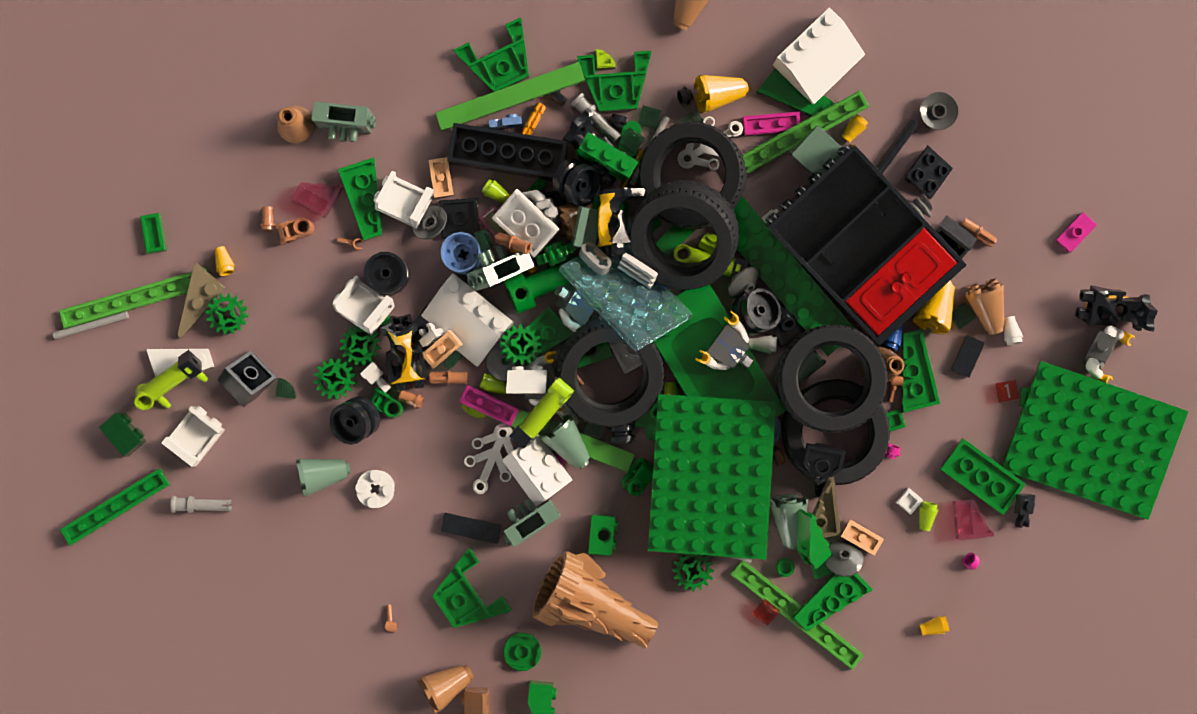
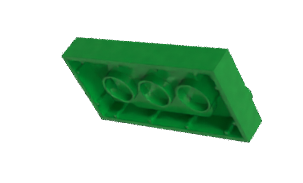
M710 284L702 288L685 290L640 318L686 396L776 402L775 417L787 411L749 348L745 353L753 358L754 361L747 369L740 363H737L734 368L716 370L695 360V358H702L703 354L699 351L706 352L725 325L729 324L724 320V317L730 319Z

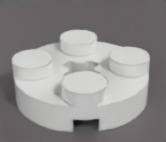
M370 470L360 476L355 489L357 497L362 504L370 508H379L387 505L392 500L395 484L388 473L380 470ZM372 484H374L375 486L378 484L380 485V488L378 489L380 492L378 494L376 492H371Z

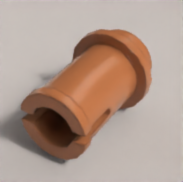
M269 206L262 207V224H260V227H262V231H273L275 227L273 220L274 208Z
M404 390L401 391L398 401L414 406V409L422 407L424 398L420 394L417 396Z

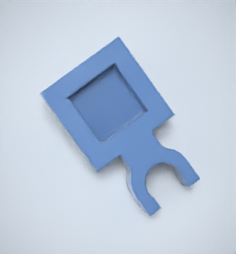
M508 114L506 118L489 120L490 129L523 127L522 118L517 116V114Z

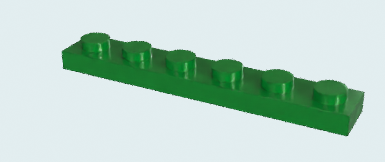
M157 469L61 528L60 531L69 546H72L171 484L162 469Z

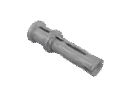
M583 93L571 103V106L575 107L580 113L589 108L593 113V124L612 144L619 139L618 137L621 134L596 111V106L594 104L591 105L584 98Z
M172 496L171 512L187 511L192 513L195 510L231 512L232 506L224 505H230L232 501L231 499L214 500L195 499L193 496L188 498Z

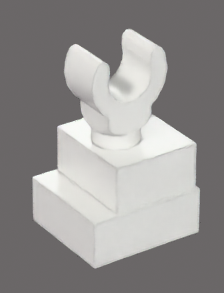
M372 362L360 373L371 385L376 382L385 393L392 388L381 377L384 372L375 362Z

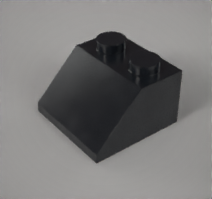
M947 215L934 229L961 259L971 250L977 240L976 237Z
M250 350L228 365L217 381L245 407L255 400L277 377Z

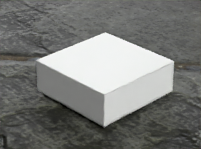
M907 487L895 502L911 515L923 500Z

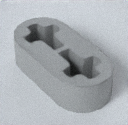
M590 242L584 243L579 252L581 259L597 274H607L612 264L610 258L595 244Z

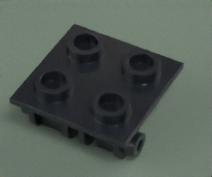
M927 145L925 150H922L920 157L915 160V164L912 165L910 171L905 174V181L908 183L912 182L932 199L953 168Z

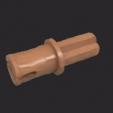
M967 217L960 225L989 247H992L997 240L995 236L984 230L983 226H978Z
M501 232L495 235V242L508 247L511 251L517 250L525 254H529L531 251L532 243L518 239L515 235L509 236Z
M450 370L448 372H430L429 381L430 383H448V385L450 383L467 384V372H450Z

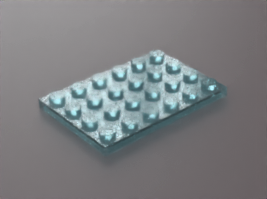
M624 244L625 252L633 256V252ZM623 255L609 257L612 264L609 272L605 275L594 272L580 256L561 265L559 269L561 274L635 352L691 319L693 315L665 285L655 281L649 289L620 270L618 266Z

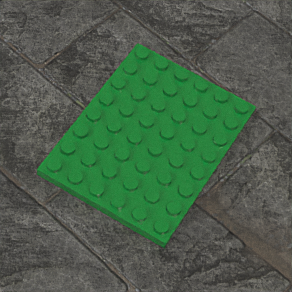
M1039 360L1024 407H1022L1001 466L1010 473L1149 520L1189 411Z
M658 394L648 551L766 560L776 402Z

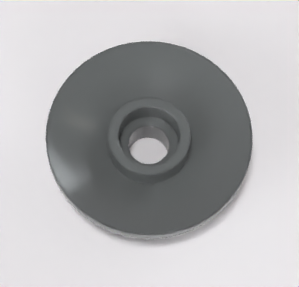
M935 92L923 100L920 106V116L924 124L929 128L944 130L955 123L958 117V105L949 94ZM935 110H940L941 115L937 116Z
M429 206L417 229L413 227L414 234L422 240H428L437 236L444 229L447 222L445 210L440 206Z
M749 267L739 272L731 280L728 286V294L732 298H738L753 291L760 280V271L756 267Z
M498 344L488 354L487 367L495 378L507 381V371L512 370V367H519V363L516 362L512 365V360L510 359L508 365H503L502 360L507 355H501L504 348H500V344Z
M837 541L829 546L832 555L825 561V564L832 573L848 577L859 572L863 565V554L855 544L848 541Z

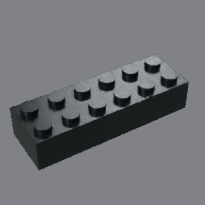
M453 123L447 161L451 165L553 181L557 168L566 160L568 143L564 140Z

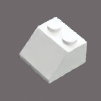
M532 366L531 370H524V367H512V370L507 371V394L547 393V370H543V366Z

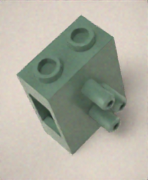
M314 101L312 121L318 128L329 129L328 139L335 140L336 131L340 130L339 140L341 142H347L348 131H350L349 141L356 142L358 132L371 134L372 128H375L376 117H373V113L368 107Z
M816 125L790 155L813 174L816 171H822L824 169L822 165L829 158H835L841 146L819 125Z
M502 245L495 247L500 258L498 260H495L491 249L478 254L482 267L466 273L469 286L473 291L491 287L534 267L530 254L518 251L506 255Z
M527 498L525 503L530 509V513L523 503L516 506L523 517L519 519L513 509L507 512L513 524L504 530L505 534L503 537L509 546L512 544L516 547L561 516L551 499L536 507L531 499Z

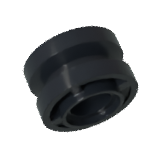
M626 424L619 427H608V431L613 434L609 437V442L622 444L635 441L636 435L632 434V431L635 430V425Z

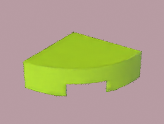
M595 49L597 70L616 68L613 58L608 53Z
M462 404V408L469 415L476 418L486 417L485 414Z

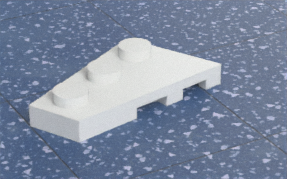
M146 349L155 377L176 363L178 357L188 349ZM189 349L202 361V371L214 367L209 349Z

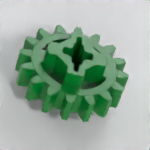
M559 241L544 247V253L539 254L535 258L538 265L548 262L549 266L569 259L568 254L577 249L571 244L572 242L564 244L563 241Z
M228 292L226 297H224L223 293H220L219 299L214 296L212 298L214 303H208L211 309H207L205 312L210 314L206 320L212 321L210 327L216 326V332L222 329L225 335L228 330L234 334L235 328L240 331L242 329L240 324H246L247 321L243 318L249 316L248 313H244L248 306H242L244 300L238 301L237 294L233 298L230 292ZM225 301H228V302H229V304H226V305H221V304H219V303L225 302ZM235 305L239 308L240 315L236 312ZM229 310L230 315H228V317H225V312ZM214 312L218 314L219 322L215 318ZM229 322L235 323V324H233V325H225L226 323H229Z
M519 324L518 329L514 325L510 330L506 329L505 335H502L500 339L502 342L499 345L500 348H504L501 355H507L505 361L511 359L512 365L518 362L519 367H522L524 362L527 366L530 365L531 360L534 362L537 359L536 355L539 356L541 353L539 348L542 346V343H537L540 336H534L536 330L530 332L529 326L523 329L522 324ZM516 335L515 339L509 341L512 336ZM530 350H532L531 354L525 356L526 352H530Z
M356 325L354 330L348 327L349 333L343 332L345 340H340L341 343H344L340 350H345L342 356H349V363L355 360V365H359L361 361L365 366L367 364L366 360L371 363L374 362L372 357H379L376 351L382 350L378 346V343H381L382 340L376 339L379 333L376 332L372 336L368 334V336L360 337L358 332H365ZM350 338H351V339H352V344H351V346L349 347L348 344H349V340H350ZM358 341L365 342L363 349L357 348L359 345ZM373 342V348L370 352V344ZM359 352V353H361L364 357L358 358V357H355L353 354H356V353Z
M330 358L329 363L323 361V367L317 366L319 373H314L318 380L313 382L319 384L316 390H323L321 395L326 396L328 394V399H332L335 395V398L339 400L341 394L347 397L346 391H353L350 385H356V382L352 381V378L356 377L355 374H351L353 367L347 368L348 362L345 361L341 364V359L339 358L336 362L333 358ZM332 367V371L327 374L324 373L328 368ZM342 369L346 372L347 378H344L341 373ZM336 375L337 378L342 379L343 381L334 382L333 380L327 377H332ZM323 380L328 384V388L324 386ZM342 384L345 385L343 389L336 392L339 386H341Z
M679 554L680 560L673 562L677 565V568H672L673 572H677L673 576L674 579H680L677 584L679 586L684 584V590L691 587L692 592L695 591V587L702 590V584L708 586L707 579H713L709 574L714 572V569L709 567L713 562L706 561L709 556L705 555L702 557V555L685 554V556ZM694 557L693 561L689 563L684 562L686 559ZM701 560L706 566V572L701 570ZM696 564V569L698 570V572L693 573L690 577V571L688 570V568H693V566ZM680 569L686 572L685 580L681 576ZM696 578H703L699 582L692 583L693 580Z

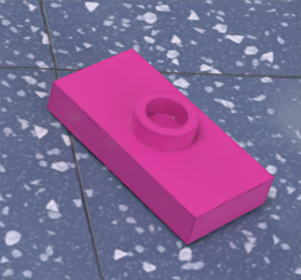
M1082 212L1061 233L1056 241L1068 253H1071L1097 224Z

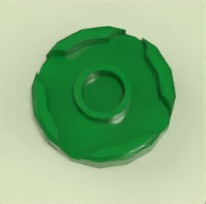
M518 632L507 639L503 648V657L512 669L528 671L538 664L541 657V645L534 635L527 632Z

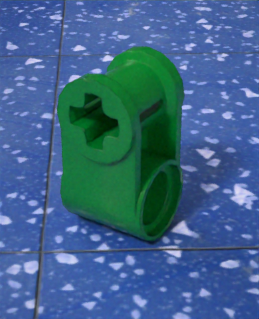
M374 388L370 401L374 403L378 411L389 417H400L404 412L403 404L381 389ZM392 404H397L398 411L395 414L390 412Z
M642 457L638 458L622 478V488L632 496H639L650 481L653 480V465Z

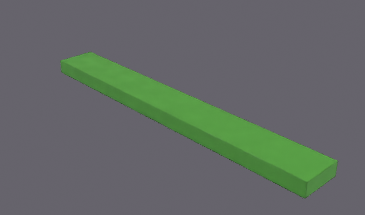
M577 62L436 112L441 131H446L453 128V123H469L585 81L580 63Z
M861 90L743 154L746 175L796 148L816 125L827 131L869 108L870 106Z
M192 272L59 310L63 329L185 295L188 292Z
M519 409L512 427L516 428L529 415V412ZM548 421L547 424L542 428V430L538 433L540 436H543L542 431L547 426H549L552 423V421ZM580 433L590 458L628 472L635 454Z
M740 560L730 573L851 670L855 668L864 656V654L823 622L809 631H805L792 618L802 606L747 562Z

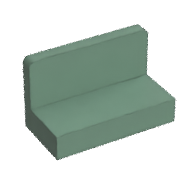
M579 206L572 245L582 247L586 242L596 244L599 210Z

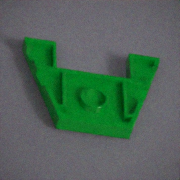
M521 17L505 24L513 43L491 54L477 59L469 42L454 49L455 54L493 92L529 78Z
M651 51L634 52L635 72L608 74L595 73L594 55L577 56V61L580 63L599 113L637 110Z
M471 547L467 549L432 595L453 628L512 611L503 595L488 606H485L464 575L466 571L480 562Z

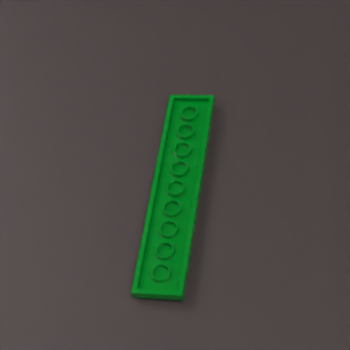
M742 196L734 210L739 226L737 250L749 261L748 263L751 267H756L760 271L762 280L794 315L800 325L806 331L823 325H843L855 329L798 260L765 226L764 220ZM825 345L820 348L828 357L840 346Z

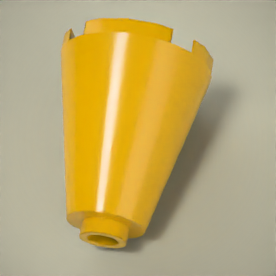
M709 75L696 76L693 84V89H697V95H694L696 106L699 112L708 113L744 98L746 93H748V84L743 78Z
M951 281L914 314L913 323L922 330H926V327L932 329L931 333L944 335L949 333L955 290Z

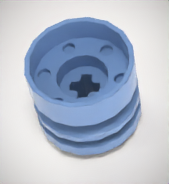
M458 232L445 239L440 253L446 267L457 275L467 277L466 273L482 267L478 254L484 252L485 249L472 235ZM464 252H466L467 254H469V255L466 256V258H467L466 260H464L463 258H461V257L464 256V254H463Z

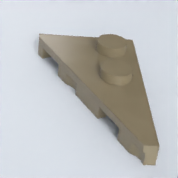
M198 263L194 265L177 334L180 338L188 332L209 307L208 303H213L212 298L214 296L218 297L226 288Z
M834 477L827 479L812 513L817 519V525L823 531L822 535L824 538L841 535Z

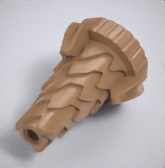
M569 551L560 553L551 564L539 586L532 606V617L549 626L576 625L584 630H593L613 636L625 643L628 640L646 649L658 628V622L651 616L631 607L632 603L624 600L618 593L609 589L606 584L598 580L604 578L606 573L586 553L582 552L577 555Z

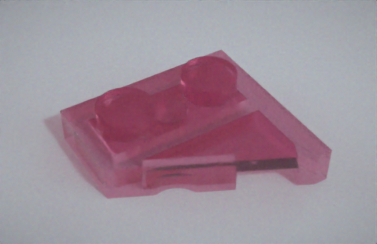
M301 182L291 200L326 218L343 190V186L341 184L334 186L323 183L311 184Z
M974 499L953 501L957 540L994 536L993 531L989 529L985 522V517L979 512Z

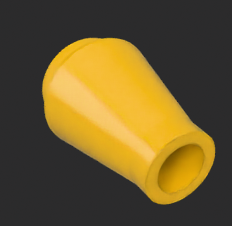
M858 114L854 117L852 116L841 137L851 143L854 138L867 128L868 122Z
M224 246L215 248L216 272L220 276H228L234 273L235 265L228 255Z
M938 616L920 624L923 636L945 634V632L950 631L946 616Z

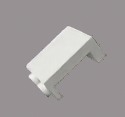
M392 171L389 176H385L381 192L377 191L374 196L375 210L417 229L433 199L434 190L429 187L423 190L397 178L396 172Z
M357 275L346 283L345 289L341 294H337L333 300V307L337 313L371 336L395 307L392 298L387 295L383 297L361 282L360 277Z
M191 406L188 409V414L170 437H166L162 442L163 445L191 467L197 466L225 431L221 427L222 423L215 418L210 419L206 416L207 412L200 406H197V408Z

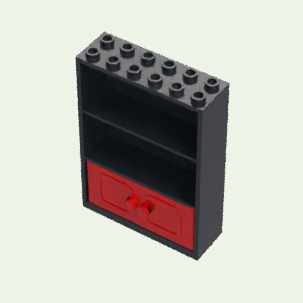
M844 144L837 151L838 155L835 158H829L822 165L824 167L822 171L813 173L808 178L810 182L806 186L801 185L794 192L795 196L791 200L786 199L779 206L781 209L777 213L773 212L765 219L767 221L765 226L880 346L967 264L856 145Z

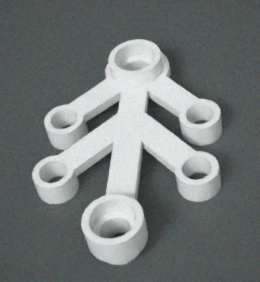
M708 116L704 119L703 123L706 120H711L713 122L712 126H714L715 120L713 117ZM733 121L728 125L724 133L728 137H739L742 134L743 126L740 122ZM734 125L739 127V130L736 132L732 130ZM694 143L686 144V149L678 155V164L685 169L697 165L715 171L719 167V161L715 158L710 160L698 158L703 153L719 157L712 148L700 144V147L693 150ZM689 156L691 160L685 162L683 158ZM716 162L717 167L712 168L710 163Z
M499 424L495 427L494 433L483 438H475L472 441V446L475 449H481L484 444L495 441L492 449L474 456H467L464 460L467 467H473L477 462L488 458L480 479L473 483V490L477 494L487 492L489 488L487 480L495 461L500 471L501 481L508 482L512 477L503 463L500 453L503 444L508 455L514 451L510 441L511 438L509 437L513 431L507 424ZM501 430L507 432L505 437L500 436L499 432ZM476 440L481 441L480 447L474 445ZM470 457L474 460L472 465L467 463V459ZM503 473L509 474L508 480L502 478ZM478 483H482L484 485L483 490L477 489Z

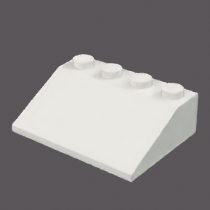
M829 7L776 58L773 66L814 105L864 57L865 53L844 21Z
M453 273L421 315L429 323H432L435 329H442L444 333L451 329L463 343L456 350L477 367L480 366L490 350L500 341L502 335H505L506 329L509 330L514 323Z

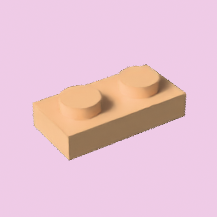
M448 157L429 160L435 199L454 196L450 167L447 161Z
M450 329L423 352L424 358L434 369L463 343Z
M850 519L840 535L874 556L884 540Z

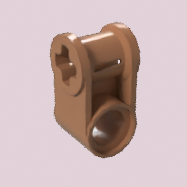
M298 218L275 225V228L279 231L281 245L308 237L313 234L315 229L314 224L306 218ZM306 222L308 228L306 231L301 232L300 226Z

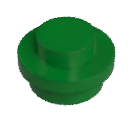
M781 558L775 565L777 574L782 577H789L795 569L793 561L789 558Z

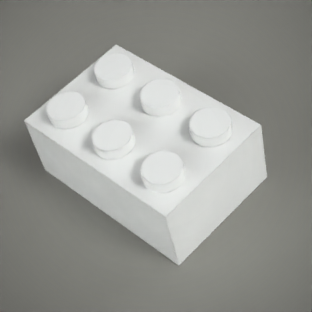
M537 434V437L529 447L523 449L519 446L502 459L536 507L572 481L549 447L539 438V434Z

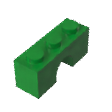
M589 132L575 153L590 163L598 162L609 169V174L624 183L630 178L638 164L637 160Z

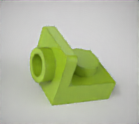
M707 233L701 239L698 247L712 254L717 244V236Z

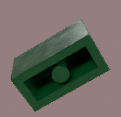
M116 412L99 426V429L123 457L130 456L146 442L143 438L145 435L138 427L135 428L131 424L132 419L126 413Z

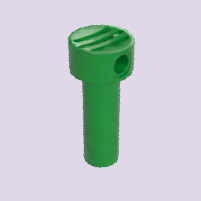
M578 255L524 278L522 273H519L504 280L503 284L515 312L521 314L536 306L534 299L554 291L559 285L566 286L570 282L573 283L592 275L594 271ZM518 288H521L523 292L520 298H517L515 295Z

